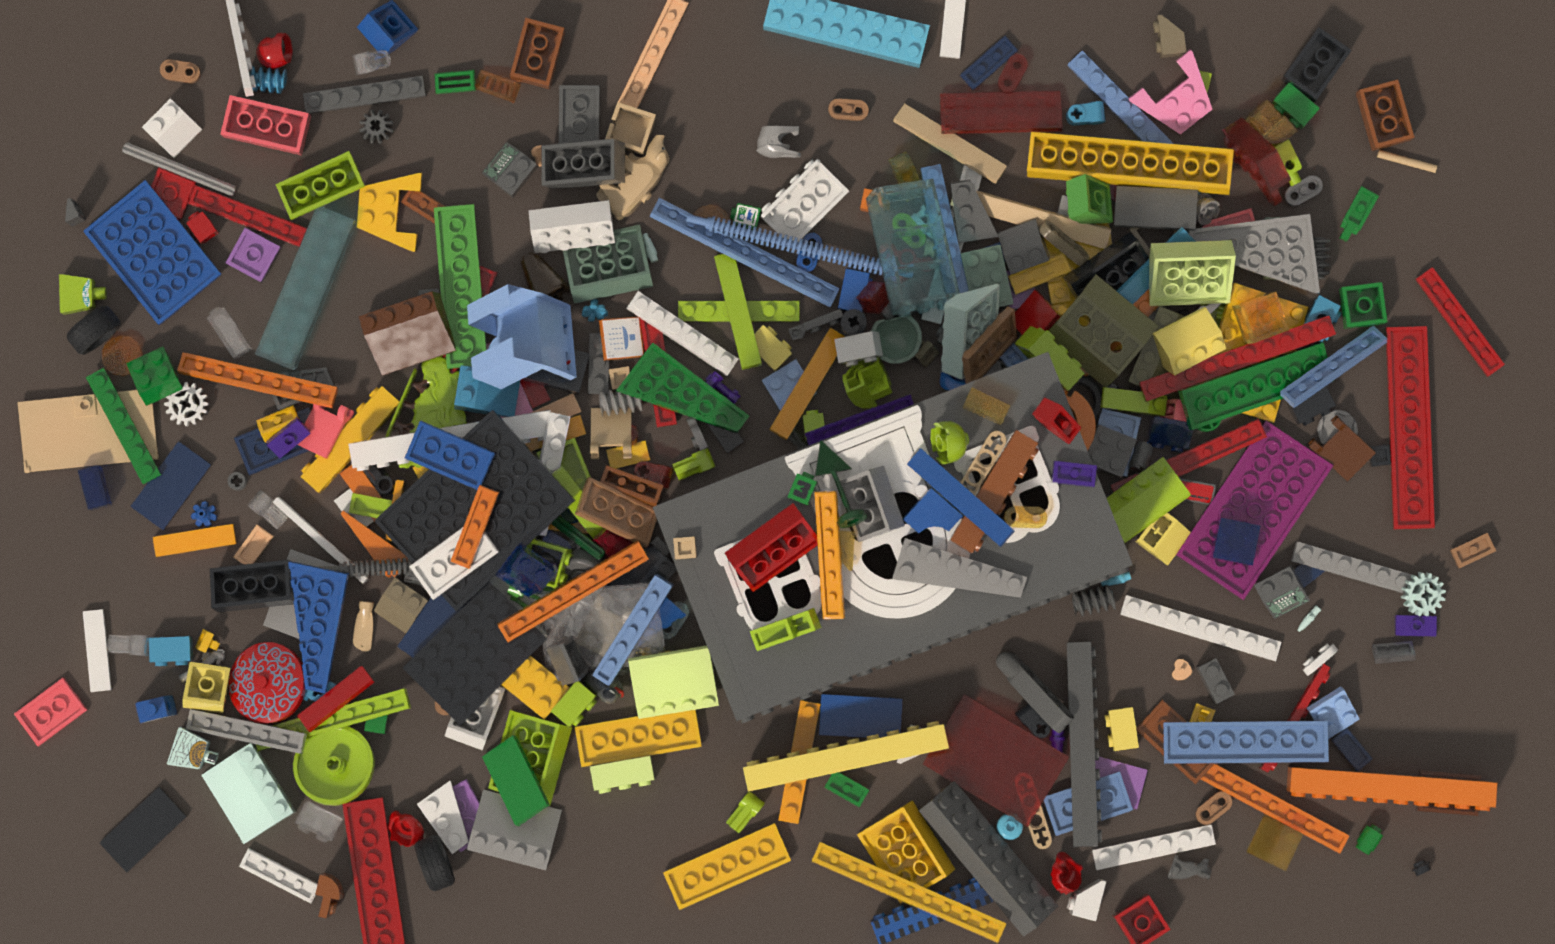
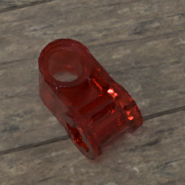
M641 461L636 464L634 475L664 486L663 488L669 489L674 469L660 464ZM642 466H646L649 474L645 473L644 476H641L640 471L637 470L638 468L641 469Z

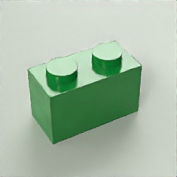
M1290 82L1271 103L1274 105L1273 109L1278 114H1284L1289 118L1288 122L1293 127L1301 129L1320 109Z

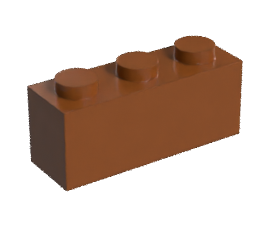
M607 465L600 480L601 483L651 507L659 505L663 494V485Z

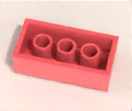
M230 95L220 134L224 138L302 156L311 116L309 113Z

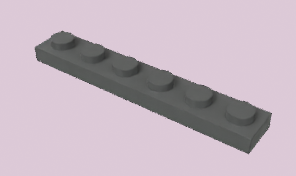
M423 76L303 93L306 113L313 114L426 97Z

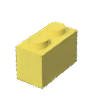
M763 325L755 333L760 358L776 372L792 355V352H790L792 347L784 340L780 342L775 337L777 333L770 326L766 328Z
M1133 707L1107 710L1108 715H1104L1106 727H1110L1111 735H1107L1109 747H1112L1113 751L1139 748Z

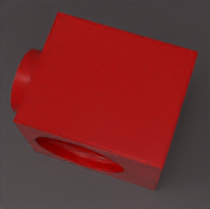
M197 211L188 218L189 221L186 224L201 244H205L219 234L203 211L201 213Z

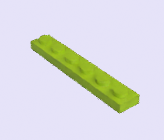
M678 301V318L684 322H730L725 301ZM746 301L751 322H799V301Z

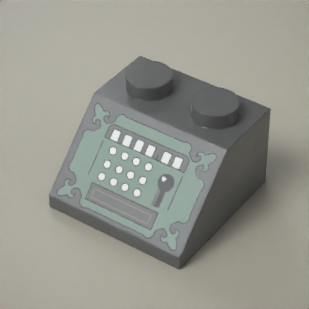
M506 142L483 170L482 174L514 198L538 166L524 153Z
M1292 565L1254 584L1261 600L1274 619L1311 601Z

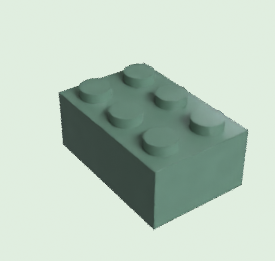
M1001 245L961 253L969 291L998 284L1000 285L999 308L1014 305Z

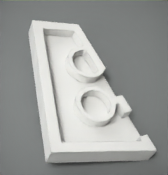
M450 780L417 805L453 854L466 845L469 840Z

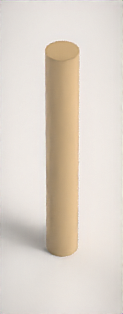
M1378 150L1377 157L1433 173H1436L1437 165L1383 150Z

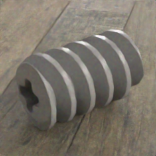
M608 390L606 396L603 391H600L599 405L602 417L604 411H606L608 416H611L612 410L618 415L621 408L624 414L627 413L628 407H630L632 413L635 412L636 406L642 411V401L640 399L615 391L614 395L612 390Z

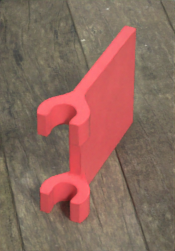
M313 404V408L304 424L311 434L297 445L327 459L345 423L352 418L354 411L341 405L336 416L324 410L326 407Z

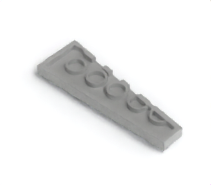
M905 538L892 579L1021 598L1027 577Z

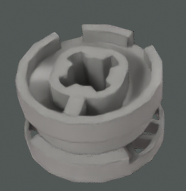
M1200 193L1198 195L1196 221L1202 225L1211 223V219L1213 217L1216 218L1220 212V208H1218L1220 206L1219 202L1208 193Z

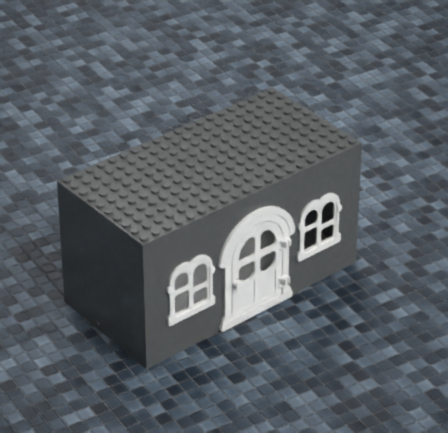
M1048 352L822 440L852 468L851 470L837 472L840 481L866 470L884 466L893 493H910L917 497L918 500L932 487L929 483L926 485L925 480L907 465L920 448L956 480L961 482L990 433L994 431L1002 432L1006 437L1005 446L1015 430L1038 443L1036 448L1039 451L1033 461L1038 476L1023 483L1015 484L1017 487L1010 497L1016 512L1015 521L1010 527L1015 532L1001 547L985 533L981 538L984 542L978 552L974 550L973 553H969L949 541L961 519L950 531L942 527L933 526L927 528L932 533L934 548L1027 577L1021 598L895 579H884L866 567L862 561V554L880 545L889 544L898 561L902 548V537L916 531L910 525L904 524V527L858 542L853 538L850 528L839 527L845 618H822L818 546H816L798 559L800 564L799 571L781 578L775 576L768 581L778 604V613L771 621L763 622L756 619L745 595V590L749 586L745 581H741L738 578L736 570L724 553L792 503L795 504L817 534L815 493H813L809 505L788 498V494L797 473L802 475L804 471L815 476L820 441L653 507L736 721L741 720L743 724L755 718L754 714L761 712L763 716L773 712V707L779 704L782 708L793 704L792 699L800 697L801 700L813 696L812 691H827L833 688L832 684L835 682L842 685L852 681L853 675L862 677L872 673L871 668L873 667L875 669L885 668L892 665L891 660L899 662L912 657L911 652H913V655L923 653L932 649V647L951 642L952 639L969 635L973 631L991 626V624L1007 620L1011 616L1022 614L1032 608L1050 603L1052 600L1060 599L1070 595V593L1090 587V585L1130 571L1128 567L1133 565L1097 473L1095 487L1052 483L1054 461L1093 465L1080 431L1072 442L1067 444L1042 426L1032 415L1045 397L1062 405L1075 420ZM936 422H955L968 434L969 444L964 456L958 461L940 464L936 460V457H939L937 451L933 452L930 440L931 428L936 427L933 425ZM999 435L991 437L993 443L990 448L986 445L985 449L991 450L996 455L997 451L993 449L997 444H1002L1000 441L1001 437ZM983 453L980 455L979 460L991 456L988 453ZM970 472L968 476L969 481L976 483L972 472ZM832 474L814 477V480L818 482L814 492L837 491L839 517L846 513ZM964 481L963 485H964V486H967L966 488H967L968 490H969L970 488L972 489V491L975 490V487L969 486V485ZM1041 485L1044 487L1048 497V508L1040 515H1031L1023 508L1019 494ZM695 536L697 558L675 560L673 538ZM805 579L811 593L810 602L804 608H792L785 601L781 589L787 584ZM815 608L822 628L759 651L756 650L750 634L751 630Z

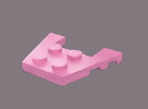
M1188 50L1176 60L1188 78L1158 102L1154 103L1143 88L1128 98L1130 102L1179 134H1182L1212 110L1194 54L1191 50Z

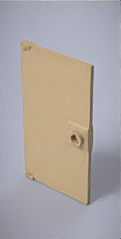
M137 390L118 392L153 460H159L153 403L146 406ZM95 394L18 402L25 473L131 462Z

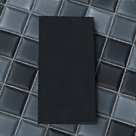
M158 787L99 844L127 873L187 816Z

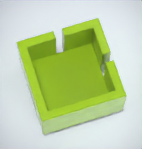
M581 681L575 682L551 712L568 727L572 725L577 726L584 718L582 713L586 709L590 711L597 703L595 700L597 695Z

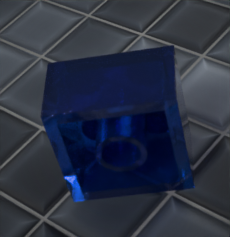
M1218 518L1210 558L1253 566L1261 526Z

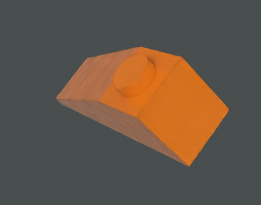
M344 510L341 512L342 517L375 562L379 560V564H381V559H384L385 563L386 559H390V563H392V559H395V563H397L398 558H400L401 562L402 558H406L407 562L408 558L403 552ZM385 571V576L390 578L392 571H390V575H387V571Z

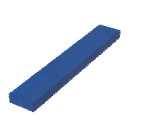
M921 448L907 463L910 468L1000 547L1015 532Z

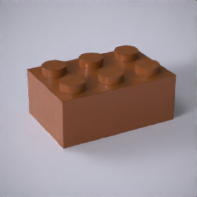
M525 17L510 78L550 89L566 33L565 28Z
M1398 79L1360 89L1356 92L1372 151L1408 142L1415 138Z

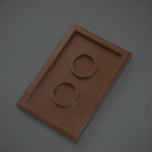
M1419 770V777L1481 781V775ZM1429 803V806H1417L1416 810L1478 816L1479 810H1475V806H1470V809L1454 808L1455 804H1449V808L1435 807L1434 803Z

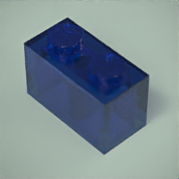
M96 465L78 470L88 510L93 511L111 506L102 467Z

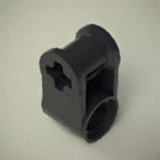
M1028 702L1015 712L1019 720L1036 738L1043 739L1050 733V726ZM1036 725H1045L1044 731L1046 733L1044 735L1042 733L1037 734L1036 730L1038 728Z

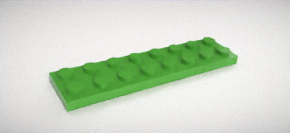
M475 205L434 208L441 298L457 350L446 354L447 369L460 368L461 365L472 367L471 358L487 350L485 332L468 324L467 305L482 298Z

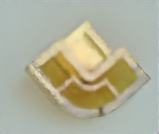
M1268 100L1261 102L1244 119L1245 124L1260 140L1271 144L1282 143L1297 132L1290 121L1284 115H1281Z

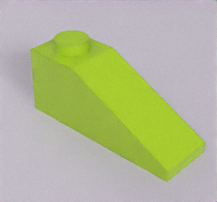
M1103 387L1101 408L1149 416H1165L1167 396L1165 395L1145 402L1142 392Z

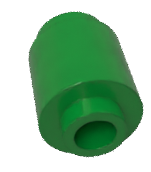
M1373 824L1370 827L1366 825L1356 840L1357 844L1355 847L1367 855L1371 851L1374 852L1383 838V835L1380 834L1382 830Z

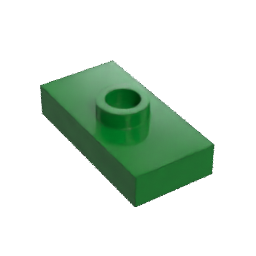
M839 772L832 773L824 788L859 808L869 792V789Z

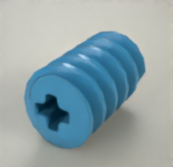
M252 66V69L249 71L250 76L254 75L256 87L253 88L254 92H257L260 87L262 93H265L267 88L269 93H273L276 88L277 93L281 94L286 87V69L280 74L279 69L276 68L273 74L270 68L264 73L262 67L256 72L255 67Z

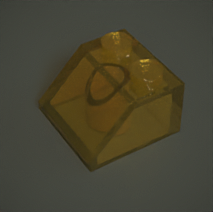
M1263 816L1246 852L1286 871L1303 834Z

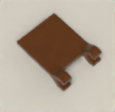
M1335 415L1331 422L1338 431L1323 446L1314 438L1308 442V445L1320 457L1332 464V468L1348 482L1376 452Z

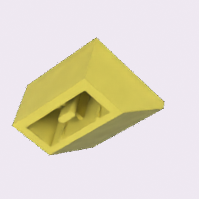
M1166 513L1145 528L1135 542L1168 566L1191 532L1177 519Z

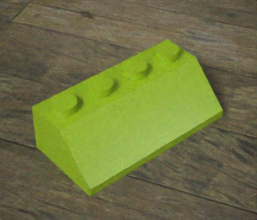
M350 151L275 184L291 220L365 187L360 171Z
M1162 457L1108 496L1107 501L1122 539L1126 543L1191 496V494L1164 457Z

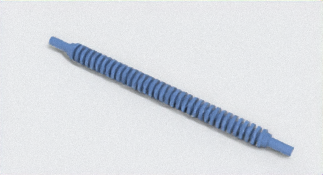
M691 214L687 215L686 222L705 226V229H709V232H712V229H715L714 233L720 230L719 234L722 235V232L725 231L724 236H727L729 232V237L735 234L737 239L738 235H741L740 240H743V236H745V241L751 238L750 242L753 243V240L756 239L755 243L758 244L760 240V245L766 242L765 246L767 247L769 243H771V248H774V244H776V249L782 246L781 250L784 251V248L787 247L786 251L789 252L790 248H792L791 253H794L796 249V254L802 251L801 255L804 256L805 252H807V257H810L811 253L814 259L815 255H818V260L823 256L822 261H825L827 257V262L833 259L832 263L834 264L836 260H838V265L842 261L843 266H846V263H848L850 268L854 264L853 269H856L858 265V270L864 267L863 271L865 272L869 268V273L874 269L873 274H877L878 270V275H882V272H884L885 277L893 274L912 279L913 271L895 267L890 261H887V264H885L884 259L879 263L880 258H877L875 262V257L869 260L870 256L867 255L866 259H864L865 255L862 254L860 258V253H856V256H854V252H851V255H849V250H846L844 254V249L838 252L839 248L837 247L835 251H833V246L828 250L829 245H826L824 249V244H820V247H818L816 242L815 246H813V241H810V244H808L806 239L804 243H802V238L797 242L798 237H795L793 241V236L787 239L788 235L785 234L784 238H782V233H779V237H777V232L771 235L772 231L769 230V233L766 234L767 230L764 229L762 233V228L756 231L757 227L755 226L751 230V225L746 229V224H743L742 228L739 222L738 226H735V221L731 225V220L725 223L726 219H723L720 222V217L715 221L716 216L703 218Z

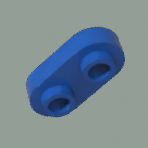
M808 233L803 237L802 243L805 242V239L808 241L814 239L818 243V247L822 244L821 237L816 233ZM800 251L796 261L797 267L808 273L812 272L816 267L818 255H815L814 259L811 253L810 257H807V252L803 256L801 255L802 251ZM806 258L810 260L808 266L803 264V260Z

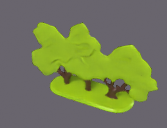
M440 356L422 362L421 368L424 378L420 382H414L417 374V369L414 368L385 437H390L394 429H398L399 435L406 434L404 429L414 433L420 421L438 428L466 424L465 412L454 409L460 371L451 374L450 369H447L446 359ZM425 383L430 384V387L428 388L423 385ZM411 387H415L420 393V397L412 404L406 402ZM403 407L414 411L413 420L405 425L398 421ZM409 425L414 426L412 429L408 428ZM410 461V463L399 464V468L406 469L409 468L411 465L417 468H420L422 466L412 461Z

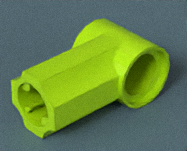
M708 448L672 464L679 480L716 467Z
M749 791L726 823L740 833L765 803Z

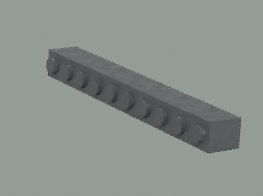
M1067 642L1069 711L1074 716V719L1069 723L1073 847H1098V842H1102V830L1097 829V822H1101V809H1097V801H1101L1100 789H1096V781H1100V770L1095 769V760H1099V748H1095L1094 741L1098 740V728H1094V720H1098L1097 707L1093 708V699H1097V687H1093L1092 679H1096V667H1092V659H1096L1095 647H1091V642Z

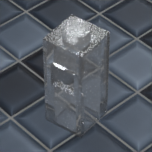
M216 307L209 312L208 321L235 360L253 349L225 307Z

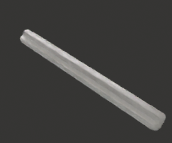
M128 142L124 144L122 151L125 154L227 195L233 196L235 194V185Z

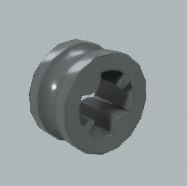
M234 472L228 477V485L233 490H243L247 485V478L240 472ZM235 476L242 479V484L239 483V487L232 483V480H235Z

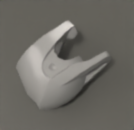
M763 126L757 140L756 151L768 158L801 157V153L789 150L790 145L781 142L784 135L790 133L795 136L798 135L799 126Z

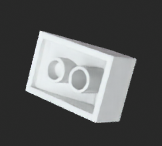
M499 687L461 726L451 717L445 737L483 750L505 689Z

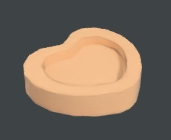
M542 145L535 146L531 150V154L536 159V164L539 167H542Z
M1178 659L1174 662L1175 669L1172 672V677L1175 680H1184L1191 675L1192 669L1187 661Z

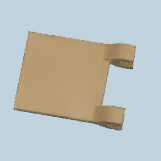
M630 407L627 408L626 414H624L622 408L619 410L618 415H616L614 410L611 411V416H608L606 411H604L603 417L600 408H591V459H599V447L623 446V458H632Z

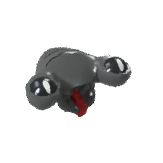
M626 660L610 686L593 676L595 670L584 676V682L590 690L599 696L603 702L614 704L617 698H623L624 696L623 685L619 680V676L630 673L629 663Z

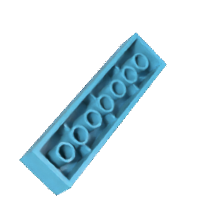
M770 0L763 30L919 68L930 25L828 0Z

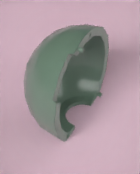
M910 315L876 321L871 330L879 332L883 356L879 358L892 364L909 361L917 354L922 343L920 327Z

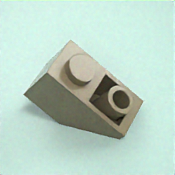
M1158 15L1156 21H1153L1154 33H1158V41L1155 42L1156 52L1160 53V58L1182 56L1186 53L1184 32L1163 15Z

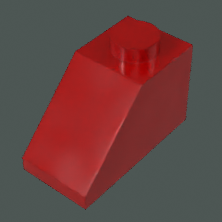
M1045 397L1032 414L1042 426L1067 444L1072 442L1082 428L1062 405Z

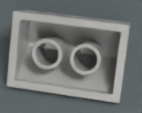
M884 466L866 470L840 481L851 510L863 509L867 515L863 522L853 526L858 542L905 526Z

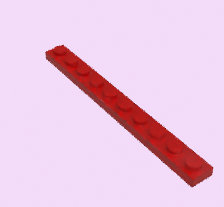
M1326 316L1210 357L1175 376L1168 372L1139 382L1145 402L1334 336L1336 333L1330 316Z

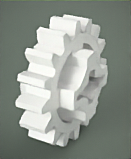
M185 382L182 390L166 397L169 399V402L164 403V406L169 407L166 414H172L170 417L171 421L177 419L178 425H181L184 421L185 426L188 427L189 422L196 425L197 418L203 420L201 414L208 413L204 407L209 406V403L204 402L208 396L201 395L203 392L202 388L196 390V384L193 383L189 387L188 382ZM187 391L184 396L177 397L181 392ZM195 394L199 398L200 406L195 402ZM189 399V403L191 404L190 408H185V406L182 405L183 401L187 402ZM174 403L178 406V414L174 410ZM197 412L192 417L186 418L189 413Z

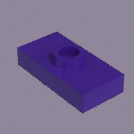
M296 417L266 442V445L279 458H282L310 435L311 432Z
M1054 461L1052 483L1095 487L1097 465Z
M1395 615V636L1436 637L1437 616Z

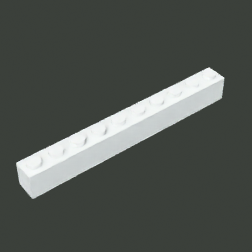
M551 410L504 417L502 419L524 443H529L530 438L538 437V441L544 440L548 415ZM479 422L440 429L463 438ZM415 432L348 443L352 468H357V471L368 470L369 465L377 464V468L390 466L389 462L397 461V464L410 463L409 460L405 459V455Z

